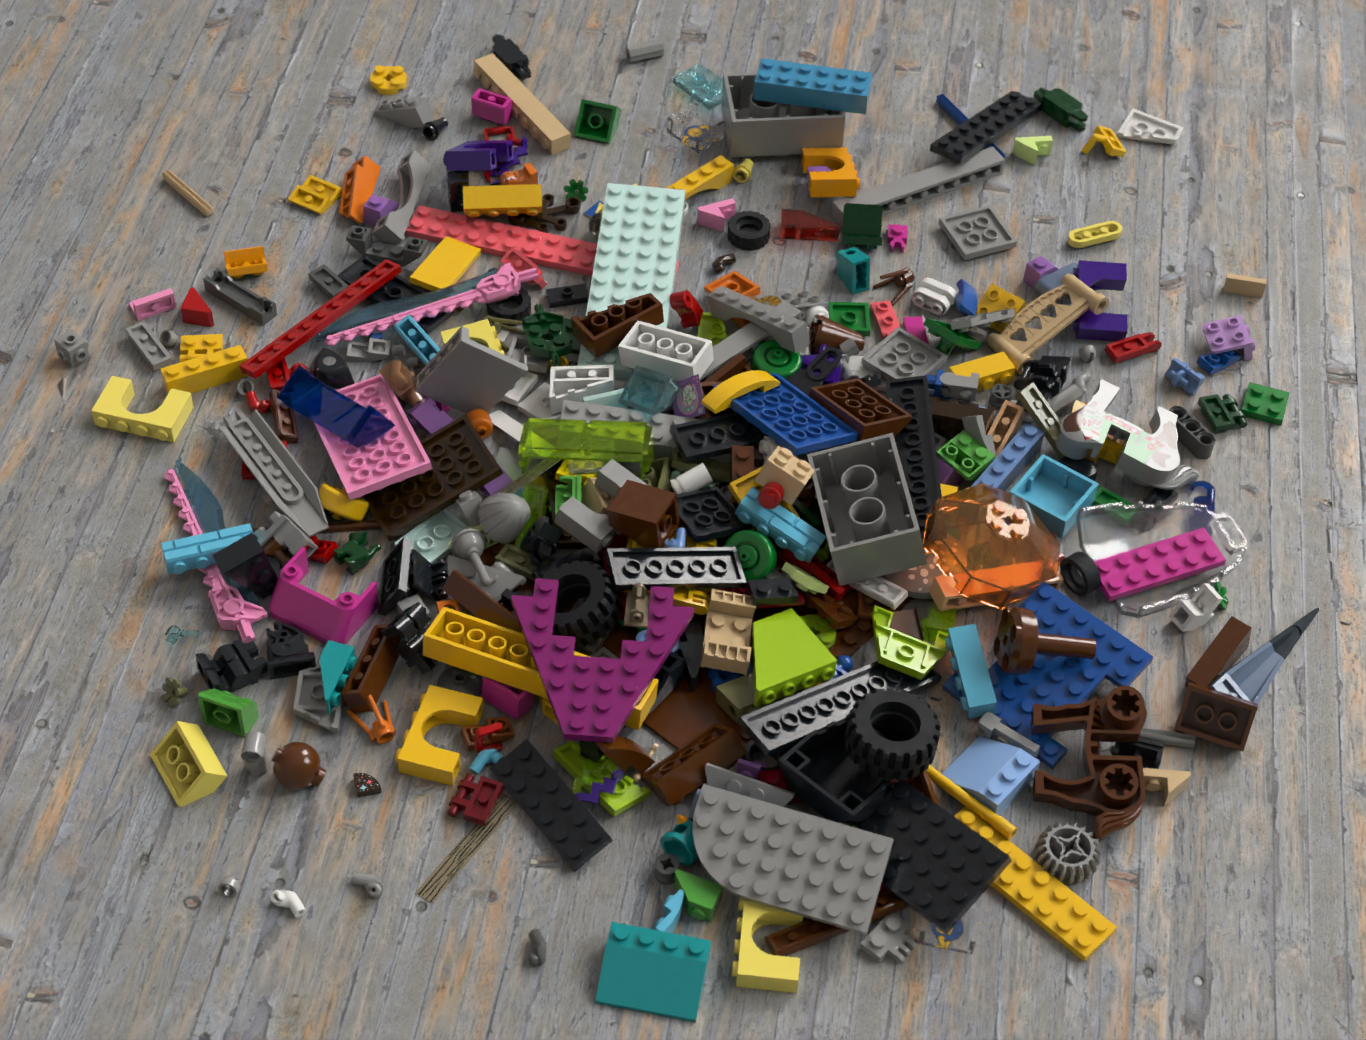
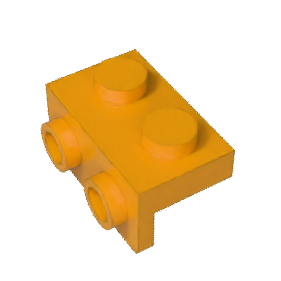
M263 246L224 251L226 271L232 278H242L246 274L257 276L268 271Z

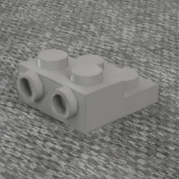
M514 335L507 356L519 361L523 355H526L529 371L546 374L551 360L532 356L526 337Z

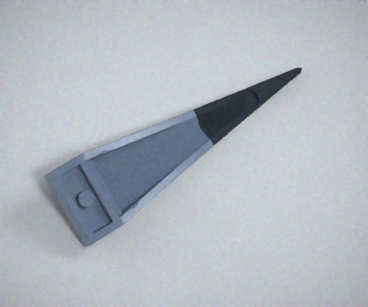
M1319 608L1305 615L1218 676L1208 688L1258 704L1284 660L1319 612Z

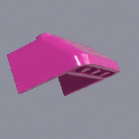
M301 547L280 571L269 604L270 615L272 618L291 625L324 644L330 640L346 645L378 608L377 583L373 581L361 596L352 592H345L333 601L299 584L309 572L306 548Z

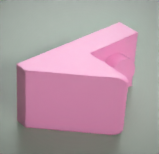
M732 198L697 207L698 225L724 231V220H728L732 215H735V201Z

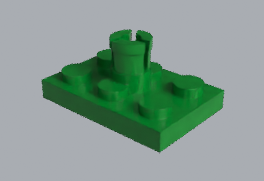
M926 318L923 323L924 326L929 328V333L936 337H941L935 349L948 356L947 359L950 357V353L955 346L970 351L971 349L979 350L982 345L981 342L964 332L957 333V329L952 330L949 323L931 318Z

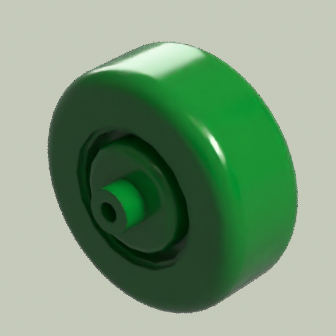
M769 340L755 348L752 355L751 369L765 371L769 374L777 373L786 379L801 369L802 359L799 351L797 353L791 352L781 347L776 340Z
M752 530L739 531L733 534L723 546L736 547L746 584H748V580L767 579L776 567V548L770 538L760 532Z

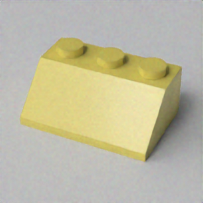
M176 721L150 753L179 807L214 793L227 777L225 770L198 724Z

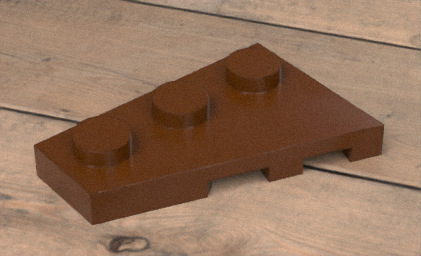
M800 589L805 601L804 604L807 607L817 609V615L821 619H828L831 622L829 626L833 630L856 625L859 617L854 615L850 608L836 603L832 596L817 592L815 595Z

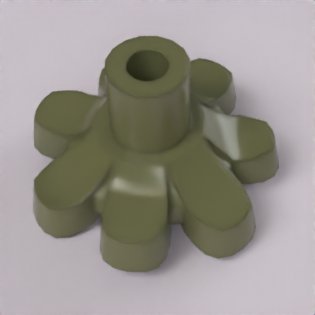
M167 677L165 679L166 683L162 686L163 691L166 692L162 695V701H168L169 708L180 705V696H186L188 689L186 686L180 687V680H173V678Z

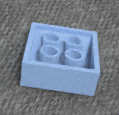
M979 736L942 774L995 814L1001 815L1033 781L1034 772L1038 770L1040 761L1019 747Z

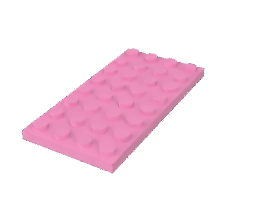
M381 374L305 402L310 417L349 500L360 498L365 494L381 490L386 486L402 482L405 479L433 469L391 386Z

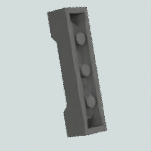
M215 269L211 279L209 276L203 278L205 291L262 326L277 316L276 303L265 296L260 297L235 282L222 270Z

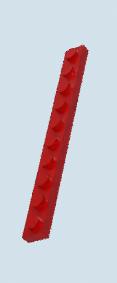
M387 259L242 363L240 365L241 372L254 379L261 376L272 366L276 365L287 355L291 354L302 344L306 343L317 333L321 332L332 322L336 321L347 311L401 273L400 265Z

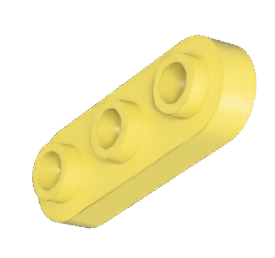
M1107 221L1070 231L1068 243L1074 248H1083L1115 240L1121 236L1122 226L1118 222Z

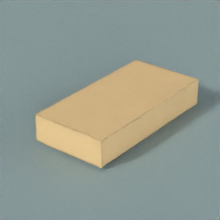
M1227 273L1223 292L1262 298L1267 279Z

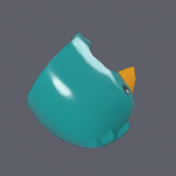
M677 815L676 826L671 832H666L660 838V843L665 853L673 854L677 857L680 865L689 866L699 859L693 839V818Z

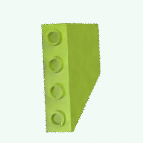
M792 608L753 622L751 649L754 705L756 707L769 704L774 700L790 696L797 691L810 688L815 684L835 677L836 658Z

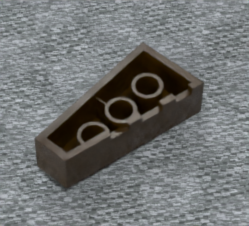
M929 396L934 433L950 441L960 432L965 431L963 417L983 415L986 435L988 434L992 426L996 407L988 406L986 409L980 408L979 404L970 403V405L959 404L957 400L946 402L942 401L940 397Z

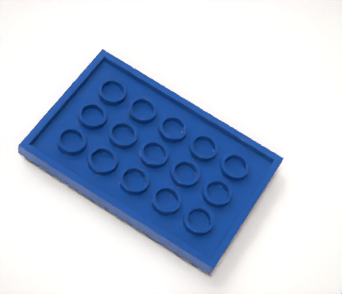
M770 373V375L780 381L779 386L766 392L757 388L732 399L730 407L734 412L739 413L749 423L759 428L762 433L772 438L775 443L790 450L794 456L857 441L859 437V432L777 373Z

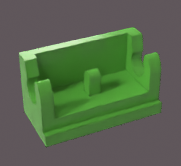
M564 475L559 477L560 482H568L569 484L556 485L555 518L558 509L572 496L581 502L582 475Z

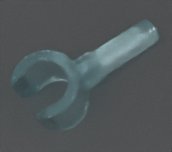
M172 625L165 633L168 636L166 641L174 644L179 637L199 636L200 632L199 630L184 631Z

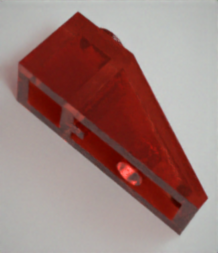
M781 210L780 239L838 242L840 224L803 210Z

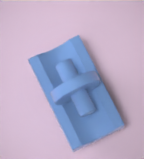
M1177 358L1171 360V365L1164 375L1172 381L1171 384L1173 386L1181 387L1192 396L1196 394L1205 379V376L1196 373L1189 368L1188 364L1181 362Z

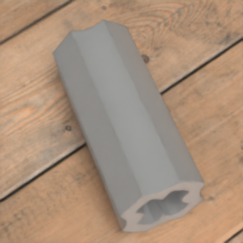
M661 40L625 48L626 58L629 63L664 55V46Z
M1071 384L1050 399L1048 404L1055 414L1058 415L1073 406L1076 400L1081 401L1083 392L1076 384Z

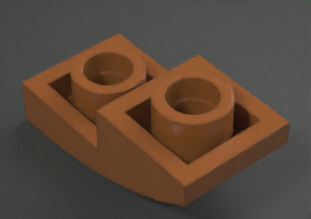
M509 717L486 718L483 725L462 727L460 734L466 750H475L474 737L475 731L478 728L496 722L502 724V730L483 736L484 747L498 742L502 743L513 738L515 733Z

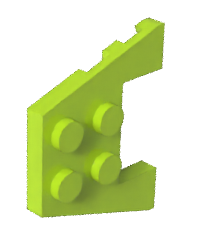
M875 605L871 615L878 663L922 680L948 653L945 646V638H948V634L938 630L932 645L889 628L894 612Z

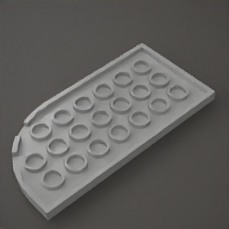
M706 784L702 786L693 816V839L697 856L705 871L709 873L720 887L745 900L867 935L894 839Z

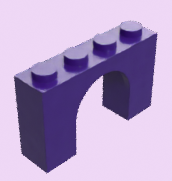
M512 140L467 141L445 151L443 162L446 166V171L493 170L497 168L496 162H509L513 160Z
M1079 260L1077 268H1073L1072 274L1094 291H1123L1127 281V264ZM1088 309L1073 321L1072 329L1076 331V339L1116 342L1126 338L1128 332L1127 315L1103 312L1096 315Z

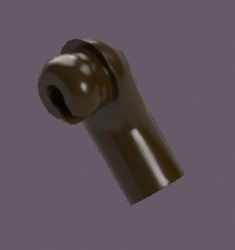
M734 253L719 256L712 263L715 273H722L725 270L724 265L736 262Z

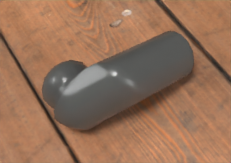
M533 929L529 932L528 936L534 945L535 952L529 953L528 960L530 965L536 966L538 964L542 965L546 960L547 943L540 930Z

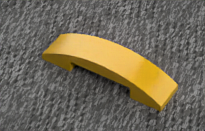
M753 370L743 372L716 386L701 400V404L716 414L730 408L732 399L757 388L766 392L779 386L780 381L765 371Z

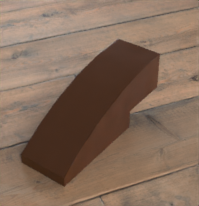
M617 735L613 743L594 742L624 772L632 766L642 775L655 763L643 747L626 737Z

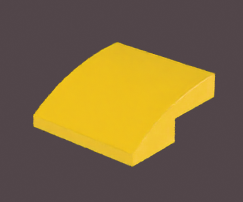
M310 174L302 186H296L288 201L321 215L342 195V187Z

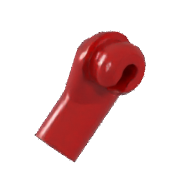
M248 391L245 394L250 410L254 411L257 409L261 414L270 411L271 403L269 400H266V402L265 399L258 401L254 391Z

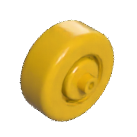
M322 484L319 488L318 494L323 508L335 513L332 514V518L339 521L341 517L358 522L364 520L369 509V503L364 498L360 497L349 500L344 487L342 489L330 484Z

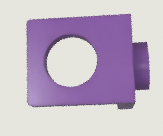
M739 758L736 773L758 780V772L761 771V767L766 768L767 763L752 759L753 762Z

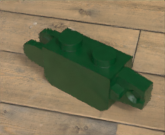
M1041 87L1034 92L1033 98L1043 103L1041 106L1042 112L1066 128L1071 126L1078 131L1085 130L1086 124L1083 122L1087 121L1088 116L1081 110L1082 103L1059 88L1049 91Z

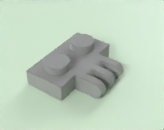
M895 913L885 916L861 942L860 949L879 963L888 955L901 964L905 960L904 956L908 957L911 953L910 950H914L917 944L906 936L911 925Z

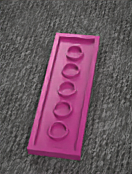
M1203 527L1094 562L1100 572L1101 582L1099 587L1107 600L1113 601L1224 566L1226 559Z

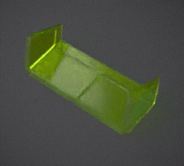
M529 418L528 422H524L519 443V467H522V474H525L532 458L610 461L613 459L616 462H640V479H643L645 472L649 471L653 461V426H648L647 422L591 420L590 423H586L585 420Z

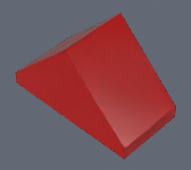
M194 287L190 288L180 308L183 323L206 327L214 326L211 309Z

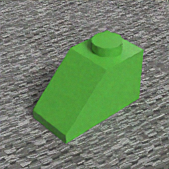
M676 869L674 887L677 892L680 889L684 891L683 905L687 914L692 915L697 920H705L711 923L721 902L723 888L717 883Z

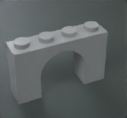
M613 459L599 471L595 482L596 486L612 498L616 497L618 489L627 480L647 484ZM573 496L558 509L555 518L556 524L595 553H598L603 547L606 549L616 534L618 536L622 534L609 526L608 515L592 511Z

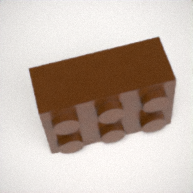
M1189 682L1174 729L1243 752L1258 704Z

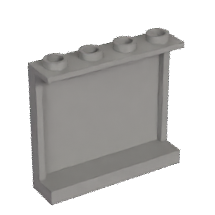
M461 326L416 376V392L465 414L474 409H483L490 413L493 407L502 401L504 395L514 388L516 382L526 375L528 371L527 356L523 355L519 361H516L469 339V329Z

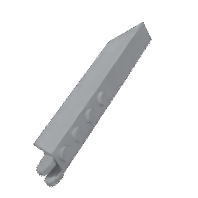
M257 409L254 410L249 418L245 417L240 410L235 411V417L238 420L236 422H233L228 415L223 416L226 427L219 425L218 428L276 506L308 537L328 529V522L317 487Z

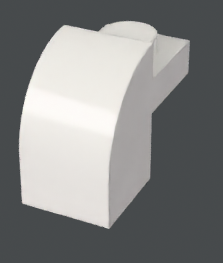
M1204 583L1191 600H1181L1168 617L1182 632L1193 631L1206 624L1214 616L1213 611L1223 598L1209 583Z

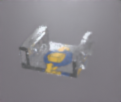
M692 102L667 117V133L697 153H700L724 137L725 122L721 121L715 126L708 124L698 117L699 105Z
M982 899L976 901L975 908H970L947 935L918 914L913 941L917 944L972 955L974 946H979L982 931L977 929L978 924L983 925L985 910L981 909Z

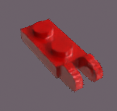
M1148 332L1106 344L1104 351L1116 364L1149 352L1153 353L1161 348L1162 343L1159 340L1153 341L1155 335L1153 332Z

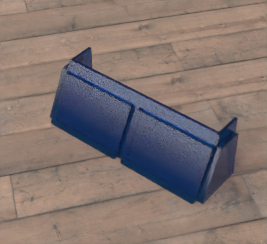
M301 365L296 368L276 396V398L291 409L357 448L370 444L395 426V424L371 405L365 408L319 381Z

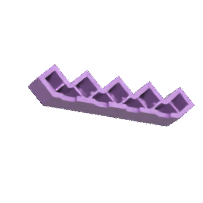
M425 397L407 412L410 417L408 418L410 424L415 429L419 428L427 433L425 438L453 422V419L445 411L438 409L436 403L430 397ZM501 466L500 468L504 474L479 489L484 498L496 494L513 482Z

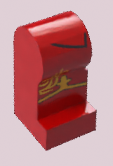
M688 290L671 293L670 305L680 316V324L683 329L699 326L703 309Z

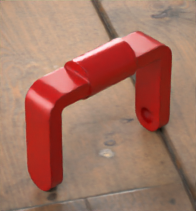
M512 126L484 129V140H489L488 135L510 133L512 137H516Z
M496 722L478 728L475 731L474 749L478 753L488 749H496L498 752L503 750V744L500 742L485 747L483 742V736L501 731L502 724Z

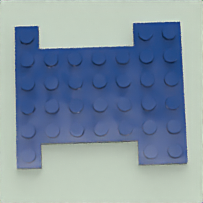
M1043 581L1018 608H1026L1035 613L1039 633L1095 639V657L1093 659L1036 654L1031 670L1025 675L1003 673L998 661L988 669L997 701L996 714L994 715L1001 718L1002 724L1039 745L1037 759L1053 769L1067 754V748L1051 738L1055 732L1031 734V710L1033 704L1061 706L1083 703L1105 679L1117 687L1130 686L1152 662L1153 656ZM955 672L943 684V690L960 702V697H963L961 690L957 691L955 683L957 673Z

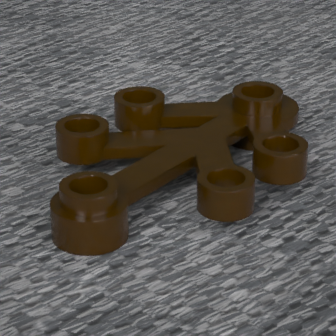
M545 194L542 200V213L533 216L527 215V213H519L517 216H509L508 221L513 226L521 227L525 225L545 233L549 232L547 223L555 225L556 230L564 231L567 228V221L551 215L564 212L572 215L577 214L581 209V201L576 197H569L566 199L565 205L546 209L554 205V196L552 194ZM534 219H538V220H541V221H544V222L539 223V222H536V221H533V220H534Z

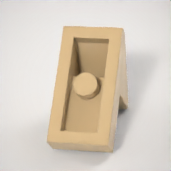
M1143 768L1146 790L1163 791L1164 806L1187 788L1191 776L1189 771Z

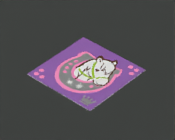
M699 374L669 384L675 416L694 418L705 414V407L701 404L703 396Z

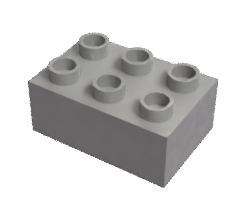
M757 73L723 74L721 112L730 157L752 159L755 156L775 155L780 158H787L793 154H802V148L842 147L846 118L845 112L754 100V83Z
M893 433L807 454L809 464L815 470L812 478L839 586L862 582L870 578L898 571H906L910 568L927 564L920 529Z

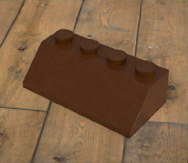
M714 724L643 773L641 779L663 804L676 806L684 801V797L687 794L702 788L703 783L707 781L705 772L707 763L725 769L727 766L737 764L738 759H742L741 757L747 752L733 728Z

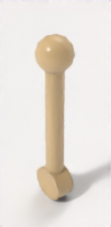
M654 743L648 753L651 757L659 746L657 743ZM639 772L632 776L635 783L641 781V774Z

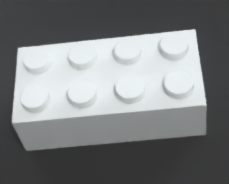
M637 321L618 345L621 365L676 381H681L697 374L701 378L714 360L711 340L642 321Z

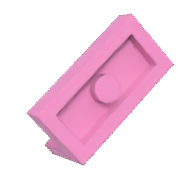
M170 288L134 300L129 303V306L139 321L175 309L176 302L174 293Z

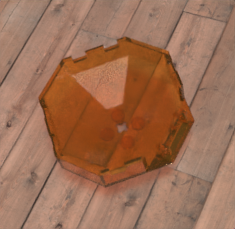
M981 483L937 498L927 515L923 547L927 553L932 551L938 560L935 564L946 577L951 575L956 582L954 588L960 595L1001 610L1008 607L1014 601L1016 603L1024 601L1038 584L1057 577L1060 544L1021 497ZM1005 518L1009 519L1010 525H1006Z

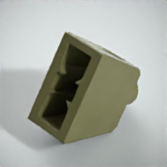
M753 673L716 686L717 704L736 723H738L741 716L768 706V704L759 707L754 705Z

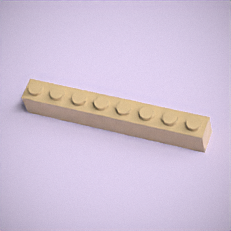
M493 53L474 60L473 74L475 78L479 79L491 93H498V95L512 99V116L522 124L524 129L531 133L532 137L542 145L543 149L554 155L571 148V133Z

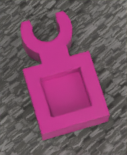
M888 224L887 243H890V252H893L895 247L900 248L901 253L904 252L905 244H907V225Z

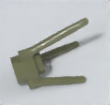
M489 315L483 318V320L488 319L490 326H495L497 334L500 333L501 328L525 334L523 329L501 324L522 325V321L496 318ZM500 341L501 347L508 351L509 347Z

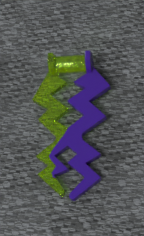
M604 755L600 758L599 763L582 767L583 777H575L572 792L581 803L587 802L598 805L600 792L614 794L616 783L624 779V773L617 768L610 758ZM602 768H605L611 774V778L603 777L604 784L592 782L591 794L581 793V785L590 787L591 773L602 775Z

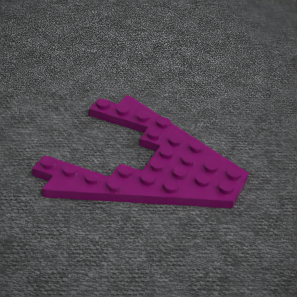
M536 578L533 596L511 595V604L565 740L613 743L693 618L694 607L673 606L674 588L651 586L646 641L622 640L621 659L574 656L575 637L553 635L559 580Z

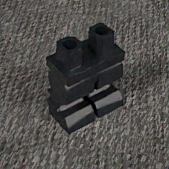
M417 602L404 609L380 633L389 639L393 636H398L400 638L397 647L399 655L406 660L405 663L409 668L416 665L424 674L435 666L431 658L423 656V635L432 623L429 622L431 618L427 616L426 608Z
M240 639L233 641V644L220 646L216 650L213 660L210 661L206 654H195L197 669L209 689L235 692L236 688L246 687L250 683L252 685L258 683V675L268 671V665L264 657L255 660L251 659L259 655L254 641L242 644Z

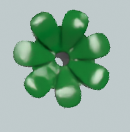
M571 179L569 181L570 186H564V191L568 192L565 198L576 197L582 202L586 201L587 196L585 194L589 191L588 187H583L584 182L582 180L576 182L575 179Z
M1217 581L1214 584V589L1223 598L1218 606L1221 610H1226V604L1229 601L1227 596L1224 595L1227 593V589L1225 586L1222 587L1220 581Z

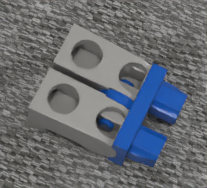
M938 370L937 376L925 374L927 375L928 389H935L929 390V396L940 397L942 401L946 402L957 400L959 404L963 405L975 404L979 374L971 373V377L960 376L952 372L944 373V370Z

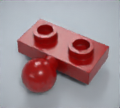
M283 358L266 371L270 389L282 392L292 391L290 377L303 379L307 375L306 366L302 363H296L288 369L286 360Z

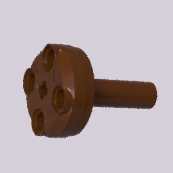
M1005 607L1002 612L993 649L1003 673L1025 675L1031 670L1036 654L1093 659L1096 654V641L1091 638L1039 633L1037 618L1032 610Z

